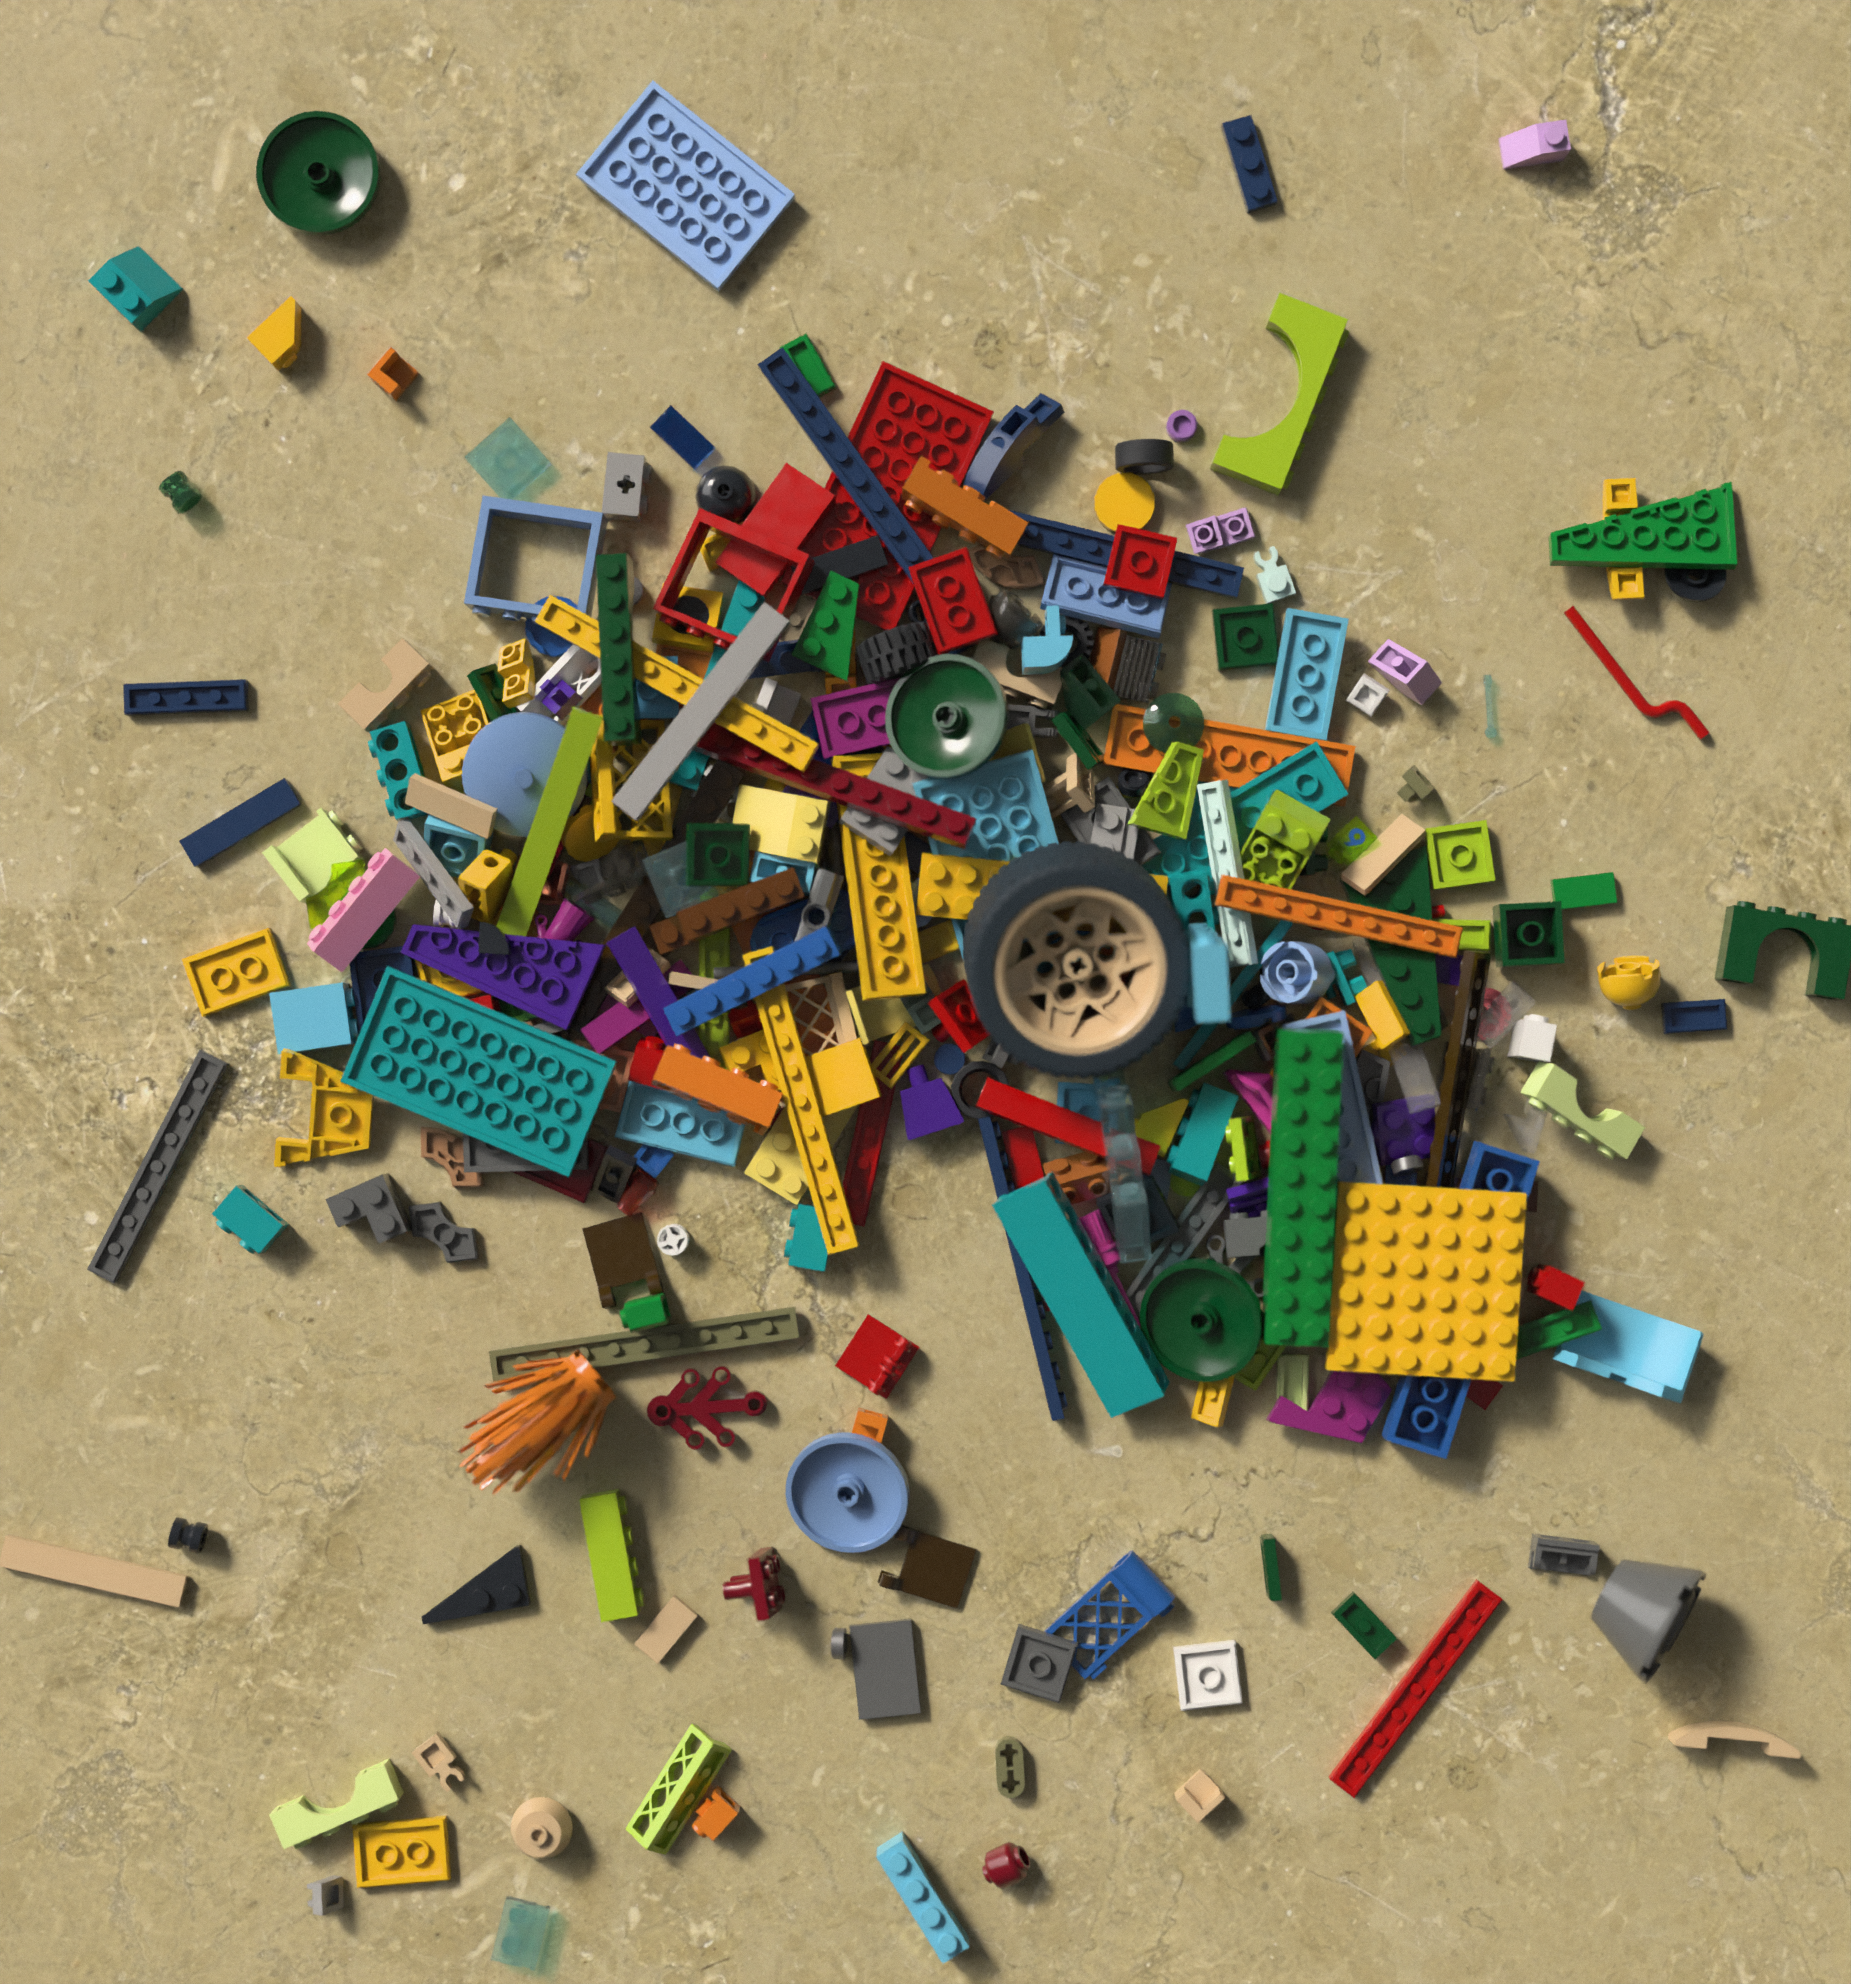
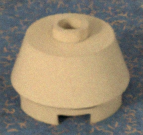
M537 1797L524 1802L516 1810L511 1821V1836L516 1847L523 1854L534 1859L542 1860L557 1856L567 1847L572 1836L573 1826L568 1811L561 1803L547 1797Z

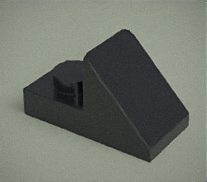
M610 1145L604 1155L591 1191L619 1204L638 1167L636 1165L638 1159Z

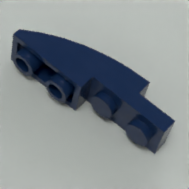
M1042 393L1024 409L1015 405L984 442L965 477L962 487L971 486L979 491L986 500L1026 462L1023 452L1065 413L1062 405Z

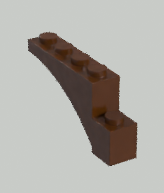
M794 867L680 910L676 916L649 927L659 953L663 957L805 896Z

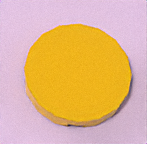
M1130 472L1116 473L1107 477L1099 485L1094 497V512L1098 521L1107 530L1114 533L1116 532L1117 524L1142 529L1150 521L1155 508V496L1150 485L1142 477Z
M593 805L580 808L578 814L575 816L571 815L567 819L561 841L570 856L576 860L587 862L607 855L616 846L619 839H610L607 843L595 842ZM617 818L618 830L621 831L622 825L619 818Z

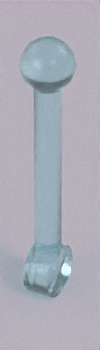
M1484 675L1483 682L1488 727L1485 730V735L1492 739L1497 735V730L1493 725L1491 675Z

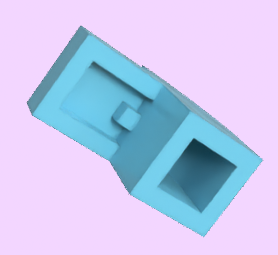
M1059 606L1046 607L1044 614L1045 636L1023 637L1021 644L1022 675L1047 674L1057 670L1066 661L1071 649L1073 635L1060 636V634H1065L1066 623L1065 615L1059 614Z

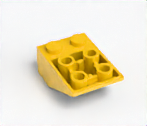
M475 690L420 710L444 786L464 795L466 794L462 781V767L466 751L477 733L490 723L487 712Z

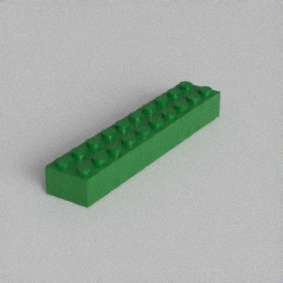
M1278 1027L1275 1030L1262 1308L1264 1320L1262 1340L1266 1345L1329 1346L1344 1033L1340 1030Z

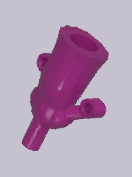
M564 897L562 905L547 931L545 928L547 924L546 916L542 913H537L534 917L538 938L574 941L580 932L595 919L587 911ZM540 917L543 918V921H542V922H539V921H538V919H539Z

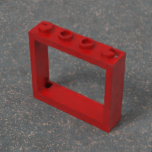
M699 508L653 609L661 616L659 619L661 622L676 628L678 623L687 627L686 632L699 639L708 636L715 639L713 644L728 650L736 640V636L673 610L708 532H714L796 567L777 609V612L787 620H789L815 561L809 554ZM780 637L762 659L763 661L769 663Z

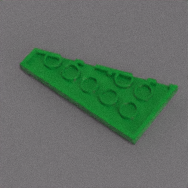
M1732 481L1708 491L1706 489L1696 491L1694 495L1680 499L1674 497L1632 509L1630 513L1620 516L1614 514L1605 517L1602 521L1591 524L1583 523L1551 532L1548 538L1550 566L1734 570L1737 566Z

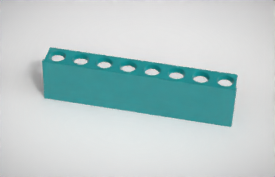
M1048 1173L1044 1178L1007 1195L1006 1193L1001 1195L992 1204V1207L1110 1417L1113 1418L1165 1396V1391L1170 1381L1054 1173Z

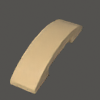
M1725 1720L1703 1721L1680 1727L1668 1734V1740L1675 1746L1707 1749L1708 1737L1761 1742L1760 1749L1769 1756L1800 1759V1752L1784 1739L1763 1728L1743 1722Z

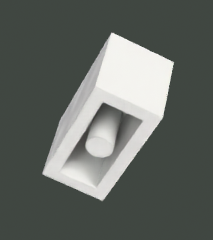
M1532 1014L1530 1016L1524 1015L1522 1020H1514L1508 1057L1533 1062H1550L1557 1025L1549 1024L1548 1017Z

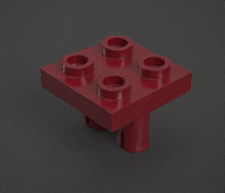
M773 1546L760 1548L747 1559L749 1574L732 1576L730 1581L723 1583L725 1600L752 1597L757 1621L769 1620L783 1608L782 1604L785 1603V1590L783 1585H779L777 1574L781 1570L778 1554L774 1555Z

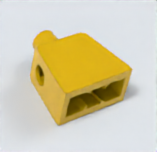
M505 848L497 854L490 850H483L458 877L460 890L474 907L471 918L480 922L492 923L501 909L513 880V865L518 859L513 851Z

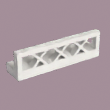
M573 644L535 685V699L516 707L521 712L537 713L550 717L554 713L541 702L547 694L539 687L547 679L554 685L562 679L583 698L575 706L579 708L601 684L600 658ZM598 668L597 672L593 675V677L588 678L590 672L593 669ZM571 712L563 719V721L559 719L557 716H555L554 720L564 725V723L569 719Z

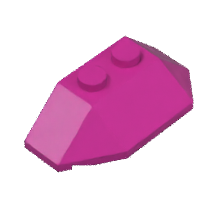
M1232 1069L1224 1071L1223 1075L1271 1135L1273 1077L1264 1073Z

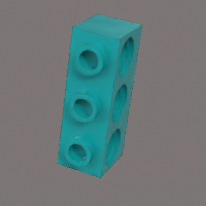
M403 721L370 731L372 740L368 741V746L372 757L378 758L381 769L376 770L381 787H386L389 798L385 799V803L390 817L395 816V819L399 821L405 818L411 820L428 815V813L414 807L410 810H404L402 807V800L407 794L410 777L413 774H418L426 778L411 725ZM390 736H397V748L393 751H386V739ZM399 765H405L407 768L406 777L396 781L393 777L394 769Z
M1204 869L1167 875L1171 905L1180 919L1183 929H1189V917L1191 914L1202 912L1204 913L1202 923H1207V927L1213 928L1215 931V925H1219L1220 922L1217 906L1212 907L1210 895L1215 894L1213 877H1207ZM1189 882H1198L1200 885L1198 893L1194 896L1185 895V886Z

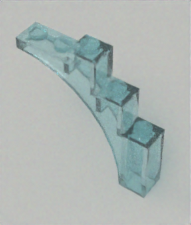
M1120 1068L1115 1073H1104L1100 1077H1094L1093 1075L1091 1078L1106 1156L1116 1245L1120 1263H1128L1152 1258L1148 1205L1142 1183L1141 1157L1135 1134L1133 1102L1129 1086L1126 1085L1123 1069Z

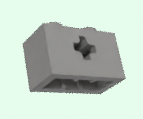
M608 452L602 513L607 519L641 522L642 514H647L649 496L644 495L645 483L650 484L652 466L647 465L644 455ZM627 481H630L634 488H630L628 494H625L621 487H625Z

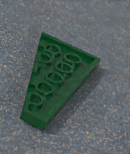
M1426 846L1410 851L1366 896L1340 878L1349 903L1432 921ZM1365 939L1379 975L1410 1032L1406 1036L1410 1048L1439 1038L1441 1036L1435 954Z

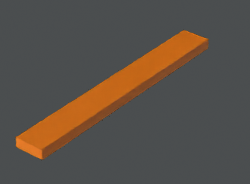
M1221 875L1215 905L1452 958H1457L1463 927L1227 875Z

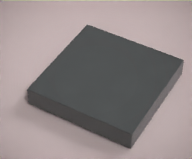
M1018 1624L1001 1685L1060 1703L1078 1642Z

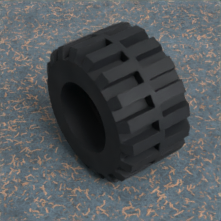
M923 622L909 623L886 630L866 639L856 648L868 685L901 678L906 671L926 663L927 658L938 655L928 623Z

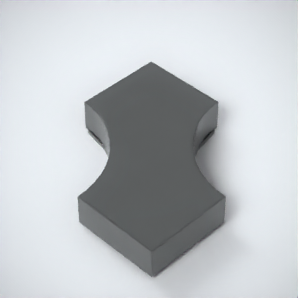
M441 1202L409 1206L412 1237H423L436 1243L443 1251L447 1263L479 1259L475 1228H464L453 1223L444 1213Z

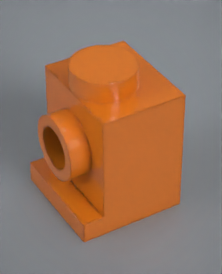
M718 1785L713 1789L711 1795L713 1800L711 1801L709 1798H706L695 1812L698 1816L692 1824V1828L697 1834L703 1838L708 1836L712 1841L734 1819L740 1809V1805Z

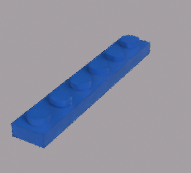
M825 926L663 1008L675 1035L680 1036L841 955L842 952L829 926Z

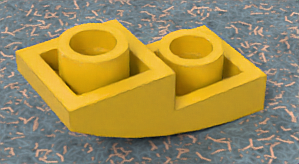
M524 638L500 648L498 672L505 678L502 702L509 709L535 699L533 658L529 642Z

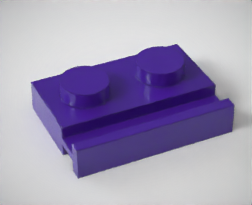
M1269 1177L1226 1189L1230 1213H1248L1249 1218L1261 1217V1211H1267Z

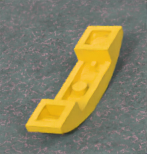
M1635 478L1605 479L1603 481V520L1607 516L1614 514L1620 516L1630 513L1632 509L1638 508ZM1606 567L1612 600L1644 598L1642 567Z

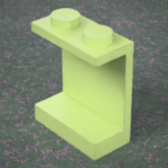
M319 808L316 811L318 816L278 847L271 845L262 852L299 902L307 903L364 859L359 853L362 850L361 845L352 835L348 837L340 828L344 824L333 810L328 812L323 808Z

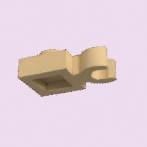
M439 1732L413 1750V1756L430 1778L438 1772L441 1776L440 1784L445 1791L448 1792L453 1787L448 1781L449 1775H455L460 1782L464 1780V1771L450 1763L457 1757Z

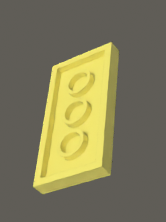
M858 1105L823 1117L831 1147L835 1144ZM784 1106L744 1171V1174L797 1205L808 1188V1182L787 1109Z

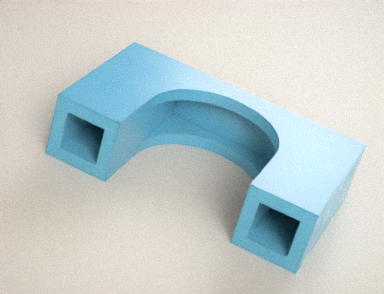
M1207 923L1189 924V929H1184L1190 949L1189 958L1191 959V969H1189L1191 979L1190 983H1188V995L1184 999L1185 1004L1188 1008L1194 1007V1017L1198 1023L1230 1021L1226 943L1213 928L1207 927Z

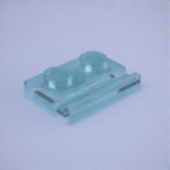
M507 1896L491 1960L518 1967L524 1966L535 1971L551 1906H542L536 1902Z

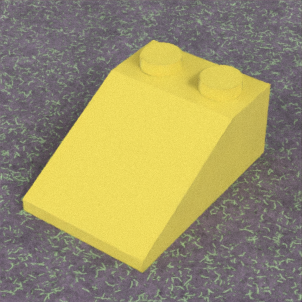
M739 784L732 823L750 824L749 850L818 863L821 858L831 801Z

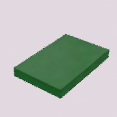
M1242 1032L1168 1080V1085L1173 1092L1180 1091L1256 1042V1039L1251 1032Z

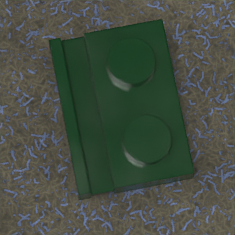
M1072 710L1060 713L1052 719L1060 735L1069 743L1087 770L1098 766L1104 761V754Z

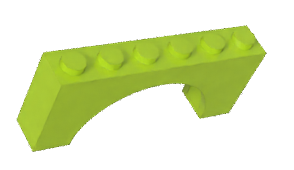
M1279 293L1265 329L1279 336L1289 347L1295 359L1299 382L1294 406L1277 426L1261 435L1247 438L1223 435L1210 467L1211 470L1275 495L1280 493L1282 487L1288 489L1294 472L1289 470L1293 459L1299 461L1305 447V443L1300 442L1304 431L1310 433L1317 416L1312 414L1315 403L1321 405L1328 388L1323 386L1326 375H1333L1339 359L1335 358L1334 354L1337 347H1344L1350 331L1345 329L1348 319Z

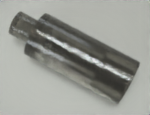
M829 828V840H825L826 871L844 877L841 886L843 890L848 889L840 828Z

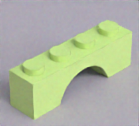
M1538 1061L1520 1092L1530 1099L1528 1104L1540 1112L1545 1113L1547 1111L1552 1114L1551 1120L1564 1128L1571 1127L1575 1130L1574 1136L1587 1144L1592 1142L1597 1145L1596 1151L1611 1160H1613L1614 1156L1627 1159L1645 1127L1624 1112L1608 1108L1600 1114L1588 1118L1580 1110L1576 1100L1577 1080L1555 1064Z
M389 1758L360 1771L355 1777L353 1797L343 1806L337 1808L320 1807L303 1795L276 1807L269 1816L283 1849L292 1845L294 1849H299L311 1843V1837L322 1833L323 1837H327L339 1831L341 1824L351 1821L352 1825L364 1821L369 1818L368 1813L379 1808L380 1812H385L398 1805L397 1800L400 1799L404 1792Z

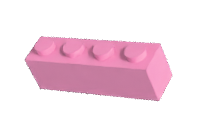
M386 848L371 858L368 863V870L362 877L358 876L352 881L348 888L349 893L342 901H337L331 907L328 919L323 925H317L309 936L310 941L307 944L312 951L341 973L420 878L411 867Z

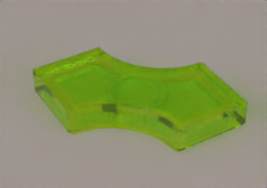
M363 859L333 863L331 865V876L325 888L317 895L306 898L310 929L313 930L319 924L323 925L330 916L329 911L337 901H342L349 893L348 888L352 881L358 876H363L366 872Z

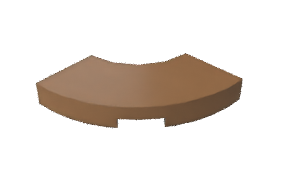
M982 544L968 549L973 566L984 577L1000 586L1022 590L1038 588L1046 584L1034 555L1027 557L1011 555L1009 559L1002 557L999 560L985 551L987 547Z
M421 1127V1158L432 1159L441 1164L450 1175L452 1188L485 1187L483 1172H464L463 1141L460 1138L439 1128Z

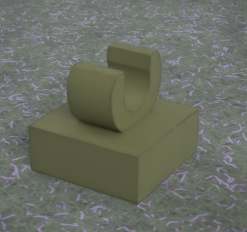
M1413 765L1402 775V778L1407 783L1397 794L1404 801H1407L1415 793L1423 799L1434 789V786Z

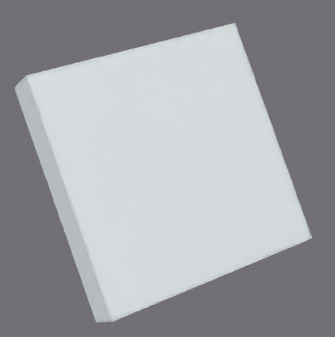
M1235 1640L1173 1647L1181 1711L1243 1704Z

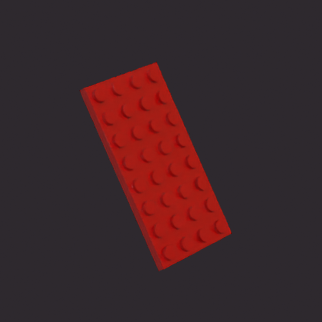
M882 361L847 438L927 550L931 552L942 527L932 522L933 516L922 511L921 514H917L905 506L906 501L902 499L903 487L921 456L930 461L928 468L935 472L937 470L947 471L954 476V479L958 481L957 486L960 487L994 411ZM831 472L824 488L834 494L837 499L800 549V551L809 554L812 558L877 535L833 472ZM879 538L888 566L851 578L850 580L860 585L856 618L886 631L897 627L912 594L914 585ZM791 565L788 566L781 581V584L787 587L793 577ZM822 589L805 595L817 600Z

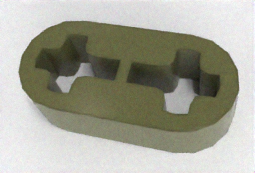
M1002 1737L995 1746L997 1787L1004 1797L1016 1798L1022 1794L1025 1787L1023 1749L1020 1741L1015 1737ZM1006 1744H1012V1748L1018 1750L1017 1753L1012 1755L1013 1764H1007L1006 1755L1000 1753V1751L1005 1750ZM1008 1770H1013L1014 1780L1020 1781L1019 1784L1014 1785V1790H1008L1007 1785H1002V1782L1008 1779Z

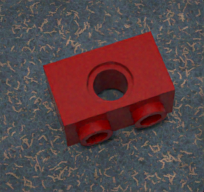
M1539 1263L1537 1268L1533 1267L1527 1276V1285L1529 1286L1526 1291L1573 1311L1586 1282L1556 1268Z

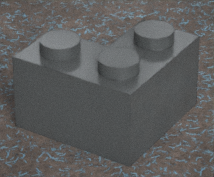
M389 1173L379 1175L325 1199L337 1228L367 1217L378 1244L412 1230L411 1223Z

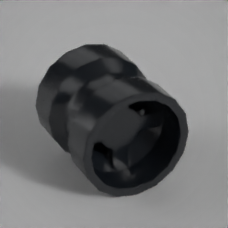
M176 1517L170 1530L168 1547L178 1550L184 1546L191 1553L201 1554L208 1534V1524L197 1522L195 1524L191 1523L189 1526L187 1519Z

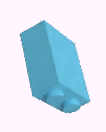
M341 982L269 993L278 1054H281L284 1048L299 1053L356 1044V1037L359 1036L357 1019L353 1018L352 1007L355 1006L353 988H349V983Z

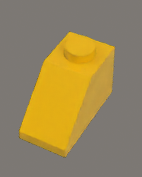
M292 296L247 337L277 371L282 367L287 368L292 365L297 359L296 354L300 351L302 308Z
M1181 1098L1141 1113L1138 1119L1132 1118L1126 1132L1160 1145L1158 1155L1164 1157L1189 1101Z

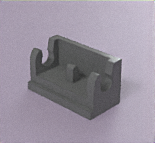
M1532 1533L1528 1567L1531 1569L1587 1576L1595 1575L1600 1545L1591 1540Z

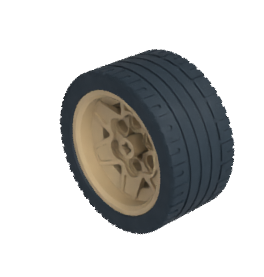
M1071 841L1062 842V844L1051 843L1046 847H1036L1034 851L1030 852L1028 850L1022 853L1021 857L1013 858L1007 866L1003 865L996 875L993 874L988 880L987 886L984 885L981 889L980 896L976 897L973 909H970L969 921L966 922L965 936H963V960L975 1010L980 1021L983 1022L985 1030L991 1035L997 1045L1000 1044L1002 1050L1008 1055L1011 1054L1013 1059L1019 1063L1022 1061L1026 1067L1035 1068L1038 1072L1044 1074L1051 1073V1076H1065V1078L1071 1079L1075 1077L1084 1079L1093 1075L1094 1077H1100L1104 1073H1115L1117 1069H1125L1130 1066V1063H1136L1143 1059V1055H1148L1154 1050L1153 1047L1156 1044L1159 1045L1164 1040L1165 1034L1168 1035L1172 1030L1173 1023H1176L1180 1016V1010H1183L1185 1005L1184 999L1189 991L1188 983H1190L1191 973L1189 972V969H1191L1190 949L1185 931L1175 910L1157 881L1149 875L1147 870L1139 866L1136 861L1130 857L1126 858L1125 854L1119 851L1114 852L1112 848L1106 846L1100 847L1099 844L1090 843L1089 845L1076 841V843H1071ZM1076 906L1068 921H1063L1051 913L1060 908ZM1110 915L1119 921L1128 933H1108ZM1088 923L1092 925V930L1088 935L1080 936L1076 933V929L1080 924ZM1051 931H1058L1062 936L1057 943L1051 944L1045 941L1047 934ZM1026 936L1035 952L1018 961L1020 948ZM1104 945H1110L1114 948L1113 953L1108 957H1100L1098 955L1099 949ZM1077 957H1081V960L1076 963L1070 962H1075L1077 960ZM1042 961L1053 963L1052 969L1047 973L1038 972L1036 968ZM1131 969L1126 983L1123 984L1119 974ZM1094 975L1105 977L1102 985L1097 987L1089 985V980ZM1063 983L1074 984V989L1070 994L1065 995L1058 992L1059 987ZM1045 993V1006L1037 1002L1031 994ZM1086 1005L1095 1008L1094 1010L1083 1012Z

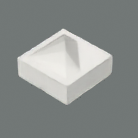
M1364 673L1346 701L1372 717L1388 694L1389 689Z

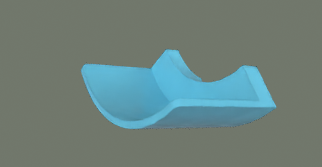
M1581 1291L1576 1305L1591 1300L1603 1330L1557 1345L1553 1359L1681 1404L1703 1339V1333Z

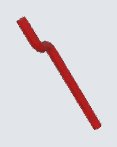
M1572 606L1564 612L1568 620L1643 715L1651 718H1661L1671 712H1676L1682 716L1699 740L1710 733L1694 711L1684 702L1668 700L1658 706L1649 704L1576 608Z

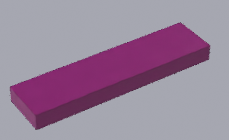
M681 959L663 974L667 983L669 973L671 972L692 975ZM669 984L677 1000L695 989ZM638 998L629 1008L620 1002L580 1030L594 1051L603 1054L651 1019Z

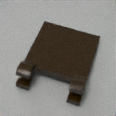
M642 1212L582 1229L603 1309L617 1306L613 1288L643 1279L647 1280L650 1295L664 1292Z
M901 1524L893 1536H895V1539L909 1542V1546L900 1574L897 1576L881 1570L877 1581L879 1586L958 1608L976 1548L927 1534Z

